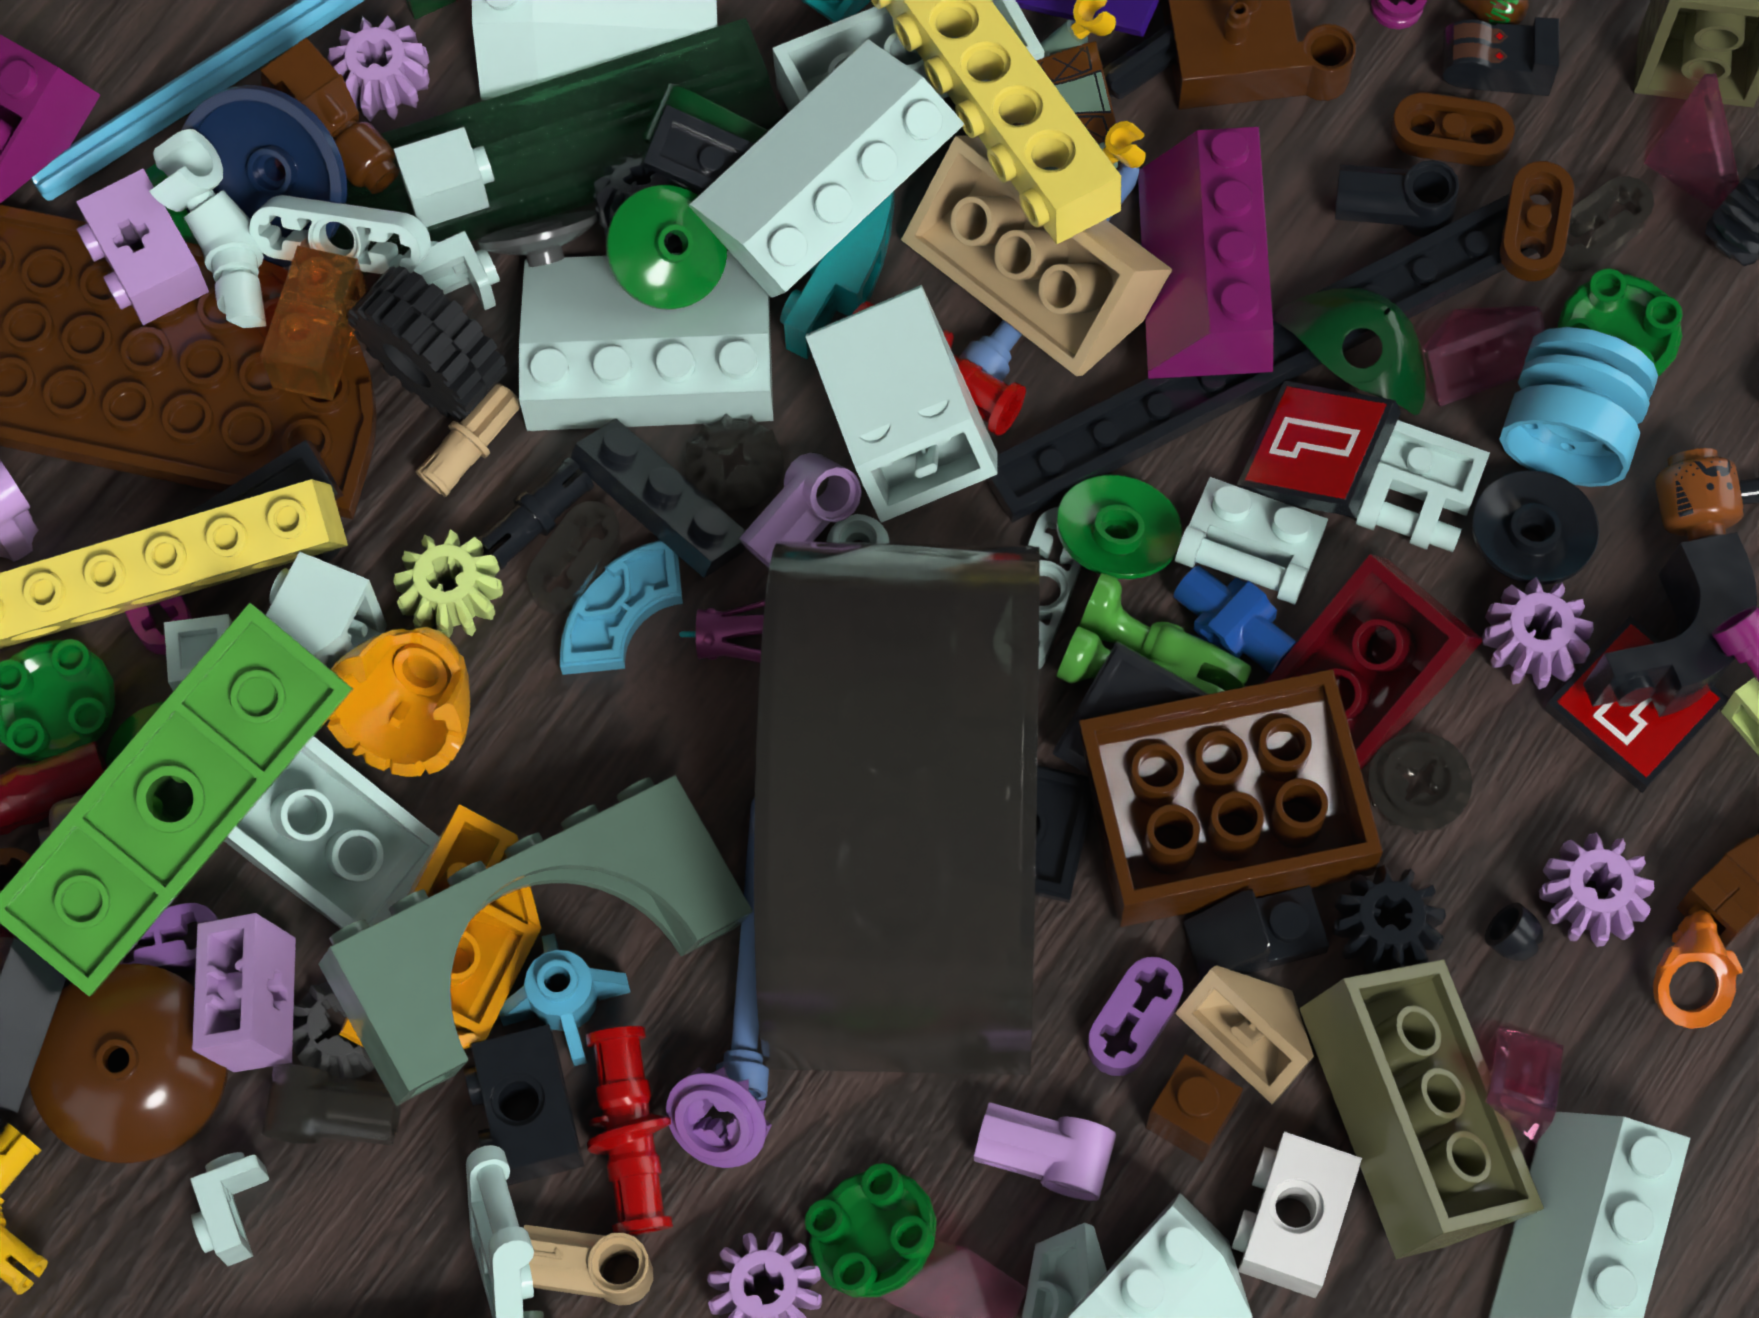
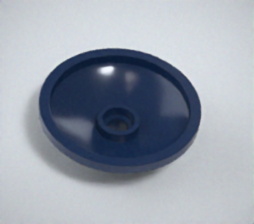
M243 85L223 90L199 104L187 118L181 131L194 129L213 145L221 159L223 179L212 190L215 194L224 190L250 220L269 199L279 195L346 204L347 179L345 167L333 137L309 108L286 93L256 85ZM275 158L283 164L286 174L281 173L277 169ZM276 216L270 222L271 225L280 227L282 237L287 238L294 231L282 226L281 217ZM310 221V222L303 228V230H309V228H310V226H311V224H312V221ZM329 222L326 224V235L329 241L340 226L339 222ZM263 253V260L281 267L300 263L272 258Z

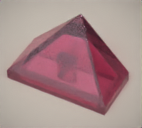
M1716 73L1703 75L1644 162V164L1713 210L1719 208L1725 198L1739 183Z
M1537 306L1454 309L1423 347L1435 403L1441 407L1519 378L1533 337L1545 331L1541 309Z
M1499 1026L1495 1038L1486 1103L1536 1144L1551 1125L1556 1113L1564 1046Z
M935 1240L934 1247L922 1270L902 1288L879 1298L923 1318H1015L1027 1288L968 1248Z

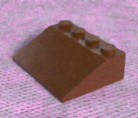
M1333 669L1079 721L1080 736L1102 853L1120 927L1207 910L1241 891L1251 888L1255 898L1258 899L1308 885L1313 888L1352 880L1357 874L1365 877L1374 875L1383 850Z

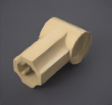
M524 1225V1229L529 1233L534 1250L533 1258L529 1262L533 1288L600 1297L618 1306L631 1305L641 1300L649 1292L653 1282V1267L644 1245L634 1236L626 1233H611L603 1236ZM627 1254L639 1261L636 1275L625 1284L615 1285L603 1278V1270L606 1263L617 1255Z

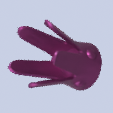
M772 598L724 612L716 611L713 608L706 610L698 609L696 631H681L679 636L696 637L698 659L708 658L714 660L719 656H727L773 664L774 658L770 653L727 642V639L771 632L775 627V622L771 618H767L764 615H732L769 605L772 602Z

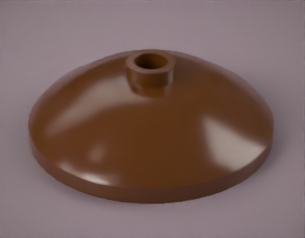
M138 963L119 964L90 997L73 983H70L62 990L29 1080L31 1095L40 1116L61 1141L77 1152L97 1160L112 1163H140L158 1159L176 1151L192 1140L205 1127L221 1101L229 1070L192 1050L195 986L177 974L159 967ZM124 1048L129 1054L128 1066L123 1071L114 1073L108 1065V1058L115 1049Z

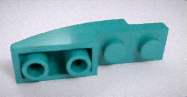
M895 190L810 269L812 276L802 292L795 289L790 294L780 316V322L784 324L787 350L808 359L812 352L808 345L806 334L827 326L836 311L850 316L862 303L869 301L884 265L891 237Z

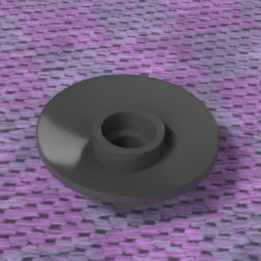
M596 211L565 213L498 230L480 238L478 243L480 249L506 255H526L529 267H537L564 259L562 246L584 234L599 219Z

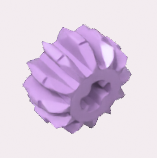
M387 15L379 27H372L362 17L361 31L358 33L341 29L339 37L341 46L329 48L328 61L338 74L342 75L356 108L361 107L364 117L371 122L379 110H386L388 116L395 120L398 114V105L404 104L416 108L419 101L417 91L428 89L430 81L427 70L430 62L426 47L422 46V43H418L416 33L409 25L396 30L394 21Z
M1537 577L1527 584L1525 593L1511 584L1504 589L1501 596L1502 603L1491 604L1485 618L1491 626L1484 630L1482 635L1483 645L1497 649L1490 660L1492 668H1499L1508 664L1514 667L1510 677L1513 685L1520 683L1526 673L1532 674L1533 681L1539 690L1547 687L1551 674L1565 682L1572 677L1575 671L1574 664L1585 663L1590 653V648L1584 641L1590 639L1594 631L1593 622L1579 618L1585 608L1583 599H1576L1567 603L1562 599L1565 593L1563 582L1556 584L1550 593L1543 592L1542 585ZM1528 627L1541 629L1539 637L1547 634V640L1536 639L1534 636L1537 631L1533 630L1528 633Z
M1597 832L1588 835L1583 848L1576 842L1568 840L1563 843L1559 850L1561 859L1550 858L1547 861L1543 872L1551 881L1542 885L1539 890V897L1544 901L1556 903L1547 916L1549 924H1557L1566 919L1572 923L1568 930L1570 941H1577L1584 930L1590 931L1591 939L1596 947L1604 946L1607 943L1610 932L1621 940H1625L1634 931L1633 921L1643 922L1649 915L1651 908L1643 898L1650 896L1653 892L1654 881L1636 876L1646 864L1644 856H1634L1629 860L1621 856L1626 845L1623 838L1616 839L1609 850L1603 848L1602 840ZM1595 881L1599 892H1608L1606 898L1598 899L1595 888L1585 887L1587 882Z
M779 1232L771 1233L768 1238L767 1250H758L757 1241L753 1233L743 1235V1245L747 1253L743 1258L728 1247H724L720 1252L722 1262L732 1272L713 1271L708 1274L707 1281L709 1286L725 1292L715 1296L708 1302L711 1314L713 1315L732 1312L728 1318H807L797 1308L814 1310L820 1309L822 1305V1296L820 1294L804 1289L814 1285L821 1279L819 1267L806 1266L798 1268L807 1255L806 1247L801 1243L792 1246L782 1256L783 1238ZM767 1276L772 1286L782 1284L784 1288L783 1291L779 1289L774 1290L776 1301L763 1305L758 1295L747 1297L746 1293L747 1290L756 1291L754 1280Z

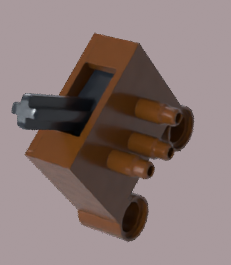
M1160 0L1164 28L1103 68L1109 96L1123 99L1171 66L1178 110L1305 95L1315 100L1329 101L1343 94L1349 84L1356 55V43L1353 36L1345 28L1336 24L1315 26L1307 32L1303 41H1298L1290 0ZM1328 59L1336 65L1324 66L1316 60Z

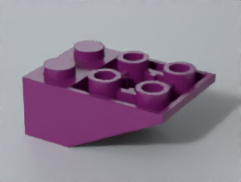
M1 34L0 203L71 146L100 97L99 93L67 72Z

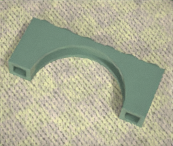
M676 775L654 785L650 777L642 779L627 787L616 796L619 801L618 804L602 812L598 811L596 805L583 808L561 823L564 831L544 841L539 832L531 834L504 851L508 859L487 869L482 861L472 863L447 879L449 888L431 897L427 896L424 889L416 891L397 901L388 909L392 915L391 917L371 927L366 919H360L340 929L329 938L332 946L329 947L318 965L396 1106L455 1076L468 1061L455 1027L451 1008V972L457 947L468 923L477 913L500 897L518 889L549 883H569L602 890L624 900L645 914L662 930L681 957L734 930L753 912Z

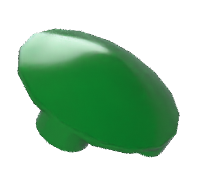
M1602 269L1596 272L1589 282L1580 285L1564 303L1558 328L1590 329L1617 337L1643 352L1654 363L1659 377L1676 358L1682 339L1681 319L1683 314L1678 301L1668 296L1650 281L1622 274L1615 269Z
M67 639L34 643L14 654L10 659L0 662V740L20 757L38 762L93 741L97 742L108 729L116 706L114 681L104 662L80 641Z
M886 1163L875 1164L866 1171L843 1180L824 1199L810 1206L805 1218V1226L810 1233L809 1248L814 1266L819 1267L821 1276L831 1288L853 1298L880 1297L902 1288L922 1270L934 1247L937 1219L930 1197L913 1178L899 1173L893 1166Z

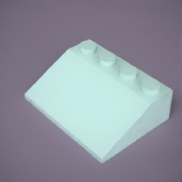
M727 251L724 272L715 288L700 301L674 310L649 307L627 294L616 281L610 269L607 256L564 257L560 261L537 267H529L528 261L525 259L519 335V402L527 431L602 428L615 419H618L626 427L774 421L770 298L768 293L730 251Z

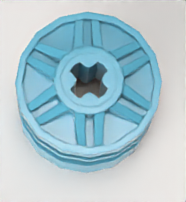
M1562 327L1546 329L1535 335L1518 380L1521 390L1514 394L1499 438L1504 451L1518 464L1531 471L1551 473L1568 480L1574 485L1587 487L1609 486L1625 479L1640 436L1637 424L1644 420L1650 405V397L1658 379L1655 365L1638 348L1617 337L1595 330Z

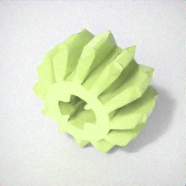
M450 529L445 536L444 544L436 546L434 540L424 534L421 540L424 553L421 555L415 552L404 551L402 561L407 571L396 573L394 576L395 588L398 592L402 593L397 601L402 615H414L413 623L415 628H432L437 625V630L450 638L453 633V627L462 625L463 631L467 635L473 636L476 631L473 618L477 616L493 620L495 609L490 600L500 598L503 595L502 582L495 578L500 570L497 559L492 555L483 556L484 549L482 543L476 537L460 546L458 534ZM453 580L456 588L444 592L441 584L445 581Z

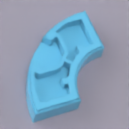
M661 540L637 547L613 560L605 566V571L588 587L581 597L578 596L567 618L560 648V669L562 675L625 669L627 648L638 627L659 610L683 604L679 556Z

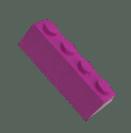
M1259 127L1197 130L1141 168L1138 174L1142 247L1172 269L1145 317L1148 379L1273 372V316Z

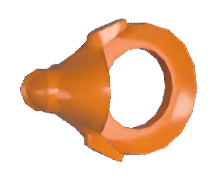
M1700 910L1686 916L1679 924L1678 929L1672 934L1671 941L1675 944L1666 949L1657 966L1653 982L1654 999L1660 1012L1675 1025L1690 1029L1707 1027L1723 1017L1731 1007L1736 993V976L1743 972L1736 954L1732 950H1726L1717 932V923L1711 914ZM1699 961L1706 963L1711 967L1715 975L1716 987L1713 996L1704 1006L1698 1009L1684 1010L1678 1008L1670 997L1669 985L1673 974L1679 967L1688 962Z

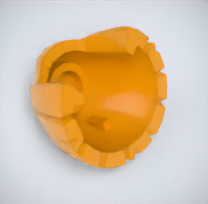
M429 627L412 630H391L361 643L335 662L331 670L354 689L332 714L327 725L336 740L345 749L353 748L352 754L354 756L363 755L365 762L372 767L382 771L390 767L391 774L405 777L421 776L425 769L430 775L448 766L451 760L453 761L463 745L467 734L470 716L469 675L464 657L459 653L449 637L441 631Z

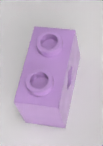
M141 169L76 202L87 223L77 228V231L93 261L95 262L105 257L113 272L103 276L116 303L121 310L132 305L141 323L145 325L208 293L209 290L196 260L166 207L159 203L149 192L154 186L145 170ZM142 247V249L133 253L134 250Z
M257 913L198 923L193 1051L226 1067L232 1072L292 1063L296 944L294 936Z

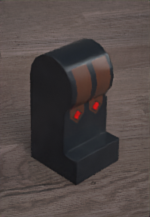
M1535 17L1533 26L1513 24L1491 25L1480 20H1461L1450 24L1444 30L1443 79L1448 84L1464 89L1549 96L1559 68V18Z

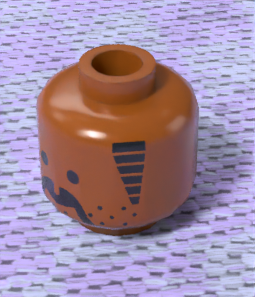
M1700 448L1674 454L1667 459L1668 466L1657 474L1655 485L1661 519L1665 530L1669 533L1687 536L1688 541L1726 534L1725 529L1735 525L1744 516V506L1736 466L1731 460L1718 457L1716 449Z

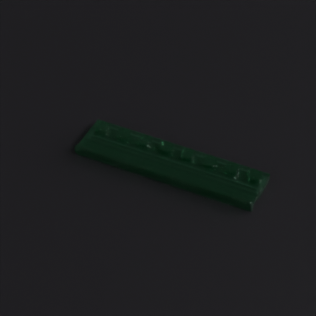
M746 18L396 128L381 133V135L394 150L404 145L464 127L472 149L480 146L484 147L494 176L493 182L484 184L489 207L426 227L430 235V241L441 242L465 231L471 242L504 228L528 223L595 202L594 182L605 176L606 167L622 165L627 156L632 159L644 156L648 144L642 140V137L668 84H675L688 89L768 131L785 115L782 107H779L771 87L769 74ZM395 156L393 163L399 168L398 163H397V159H396V156ZM400 172L387 188L377 194H372L367 187H355L347 179L346 204L408 213L415 216ZM340 223L330 242L340 249H352L354 247L353 234L348 227ZM394 233L386 241L396 244L398 254L403 256L410 249V247L400 243L398 234ZM371 241L368 247V251H370L377 242ZM323 266L330 285L340 284L371 274L370 272Z

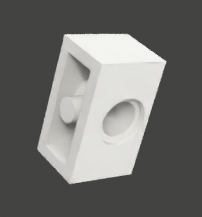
M1287 1132L1283 1133L1277 1150L1264 1147L1252 1182L1253 1186L1264 1189L1256 1213L1247 1210L1243 1211L1232 1244V1249L1243 1252L1238 1272L1316 1298L1326 1277L1362 1158ZM1286 1198L1301 1201L1310 1212V1223L1299 1228L1287 1226L1279 1219L1276 1213V1203Z

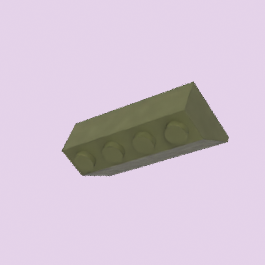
M1445 960L1344 978L1299 1008L1356 1156L1362 1158L1360 1163L1362 1173L1396 1259L1453 1245L1544 1209Z

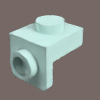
M465 231L441 242L431 241L427 256L413 271L423 276L428 285L434 283L442 289L444 295L471 283L484 310L496 306L491 285L500 282V279L488 252L482 249L475 252Z
M242 1152L230 1153L209 1162L205 1166L206 1173L190 1178L201 1209L200 1212L191 1215L198 1241L205 1253L214 1250L215 1254L227 1266L254 1257L233 1194L267 1182L270 1179L265 1165L256 1155L245 1157Z

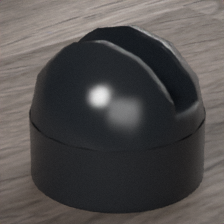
M1520 903L1509 904L1499 911L1488 925L1485 933V942L1498 954L1513 961H1525L1535 956L1538 952V944L1543 942L1544 938L1541 923L1533 913Z

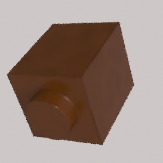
M1185 1054L1152 1107L1146 1128L1199 1161L1204 1162L1235 1111L1243 1088Z

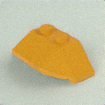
M459 804L415 879L408 895L424 889L427 896L431 897L449 888L447 879L472 863L482 861L487 869L508 859L504 851L519 841L518 836ZM531 886L506 894L487 905L470 920L460 939L451 972L450 993L454 1023L463 1049L471 1048L472 1043L487 1039L541 930ZM346 1017L339 1035L363 1047L348 1017Z

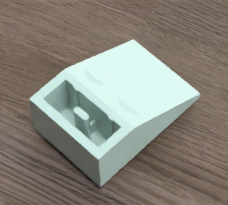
M922 285L806 334L808 345L853 464L881 523L997 475L996 448Z
M300 551L290 570L287 568L282 569L271 588L269 597L271 606L266 616L330 669L335 662L351 649L374 636L384 633L387 628V623L369 579Z

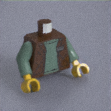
M1077 0L1073 9L1076 21L1068 19L1040 43L1044 49V58L1037 60V63L1114 167L1118 169V161H1120L1126 167L1138 168L1144 163L1146 153L1137 145L1131 143L1141 140L1144 137V133L1129 121L1116 123L1096 41L1088 43L1087 35L1090 33L1097 36L1111 34L1115 29L1116 18L1109 12L1104 11L1093 19L1095 12L1104 7L1107 0ZM1014 123L1011 125H1024V123ZM1046 167V168H1043V169H1045V170H1055V169H1058V168H1056V167Z

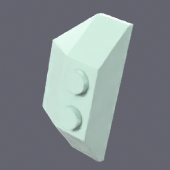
M1179 1193L1065 1318H1253L1229 1240Z

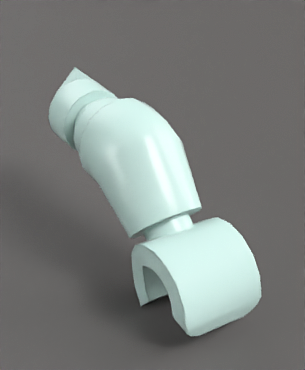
M194 129L177 132L156 147L153 152L156 166L165 172L168 178L149 192L159 203L175 212L183 211L185 208L190 210V213L184 219L203 252L204 263L207 269L213 273V278L216 282L217 306L221 312L226 314V320L242 328L267 326L261 283L258 278V268L262 264L264 256L255 239L250 235V219L224 190L217 194L213 192L212 189L218 186L223 179L221 159L213 145Z

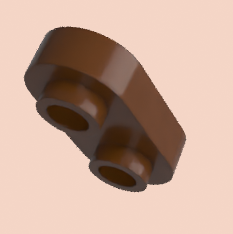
M1424 92L1405 97L1396 107L1391 125V135L1395 144L1408 155L1480 167L1491 166L1503 160L1510 150L1515 134V125L1512 117L1504 108L1495 103ZM1422 126L1428 129L1430 134L1420 135L1413 132L1411 128ZM1475 135H1482L1486 137L1490 141V143L1479 144L1474 142L1471 137Z
M1536 161L1525 165L1516 174L1509 193L1500 245V258L1503 266L1511 275L1524 281H1540L1550 277L1558 269L1565 252L1575 187L1569 173L1555 163ZM1530 196H1544L1549 201V204H1536L1531 200ZM1526 248L1534 249L1539 253L1540 258H1528L1522 254L1521 250Z

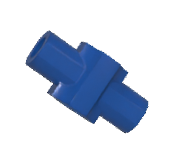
M1197 565L1181 580L1174 592L1173 597L1198 617L1194 621V631L1201 639L1220 647L1237 658H1240L1244 653L1270 675L1297 643L1272 623L1276 619L1277 609L1270 603L1266 594L1250 581H1241L1235 577L1226 586L1203 567Z

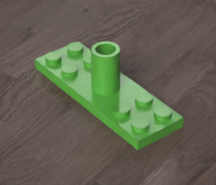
M249 603L1 891L0 923L89 997L92 996L354 689L256 606ZM171 778L177 783L187 782L193 792V805L187 809L186 816L183 819H177L169 815L161 801L162 789Z

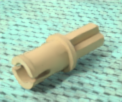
M497 383L460 423L452 421L448 427L451 432L444 438L432 455L417 468V475L437 493L447 497L470 466L480 456L486 458L490 454L487 446L520 408L518 397L509 388Z

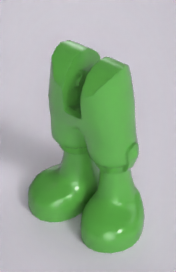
M1101 573L1080 625L1075 630L1056 677L1068 683H1080L1090 678L1095 679L1111 651L1105 648L1101 641L1113 644L1119 641L1210 694L1245 687L1252 669L1250 665L1220 647L1184 632V629L1177 624L1156 622L1150 627L1136 620L1123 610L1121 604L1122 586L1119 580L1114 576Z

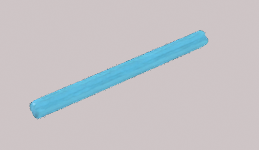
M297 0L71 144L67 150L31 178L33 185L47 201L54 200L193 111L209 97L232 86L364 0Z

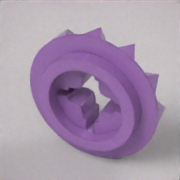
M698 1067L690 1075L677 1082L667 1100L666 1116L671 1117L669 1128L674 1138L691 1156L715 1167L733 1168L750 1162L764 1147L766 1136L772 1126L764 1117L766 1100L755 1099L749 1092V1079L736 1082L727 1076L724 1067L712 1073H707ZM713 1105L719 1112L729 1111L734 1114L727 1126L721 1118L711 1119V1117H703Z

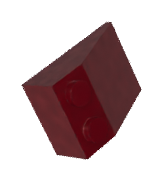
M1370 554L1264 683L1333 669L1360 770H1362L1444 688L1483 639L1391 561Z

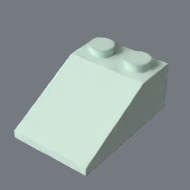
M313 737L224 842L342 929L360 919H366L371 927L391 917L392 915L388 909L408 895L439 836L317 738Z

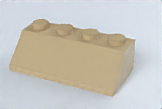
M955 136L901 240L1075 376H1083L1144 321L1172 269L1106 219L1056 245L1043 225L1036 228L1030 223L1022 209L1019 199L1020 194L1012 182L1009 180L1003 183L997 177L990 165L987 148L978 136L973 139L969 136Z

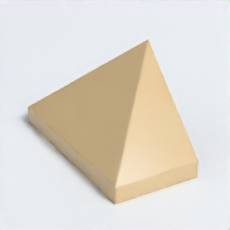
M1217 965L1209 970L1175 1013L1271 1104L1280 1098L1314 1057L1292 990Z

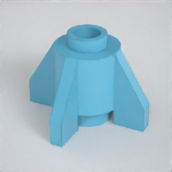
M555 934L542 936L544 954L532 962L526 972L524 986L505 1001L499 1013L503 1026L532 1019L536 1016L541 1024H549L552 1030L564 1031L574 1066L586 1064L587 1060L578 1028L591 1018L596 1009L597 998L600 1001L631 992L626 973L589 968L581 957L570 951L559 950ZM562 984L568 985L565 990L555 992V987Z

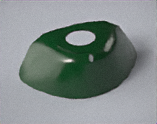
M1361 288L1331 289L1303 296L1287 303L1274 315L1275 322L1298 337L1322 364L1345 382L1372 395L1395 400L1398 405L1414 416L1420 414L1426 392V373L1422 347L1413 324L1393 302L1380 294ZM1389 308L1390 312L1384 315V311ZM1358 328H1367L1374 331L1382 343V354L1379 360L1368 368H1356L1350 365L1342 353V344L1345 337L1351 331Z

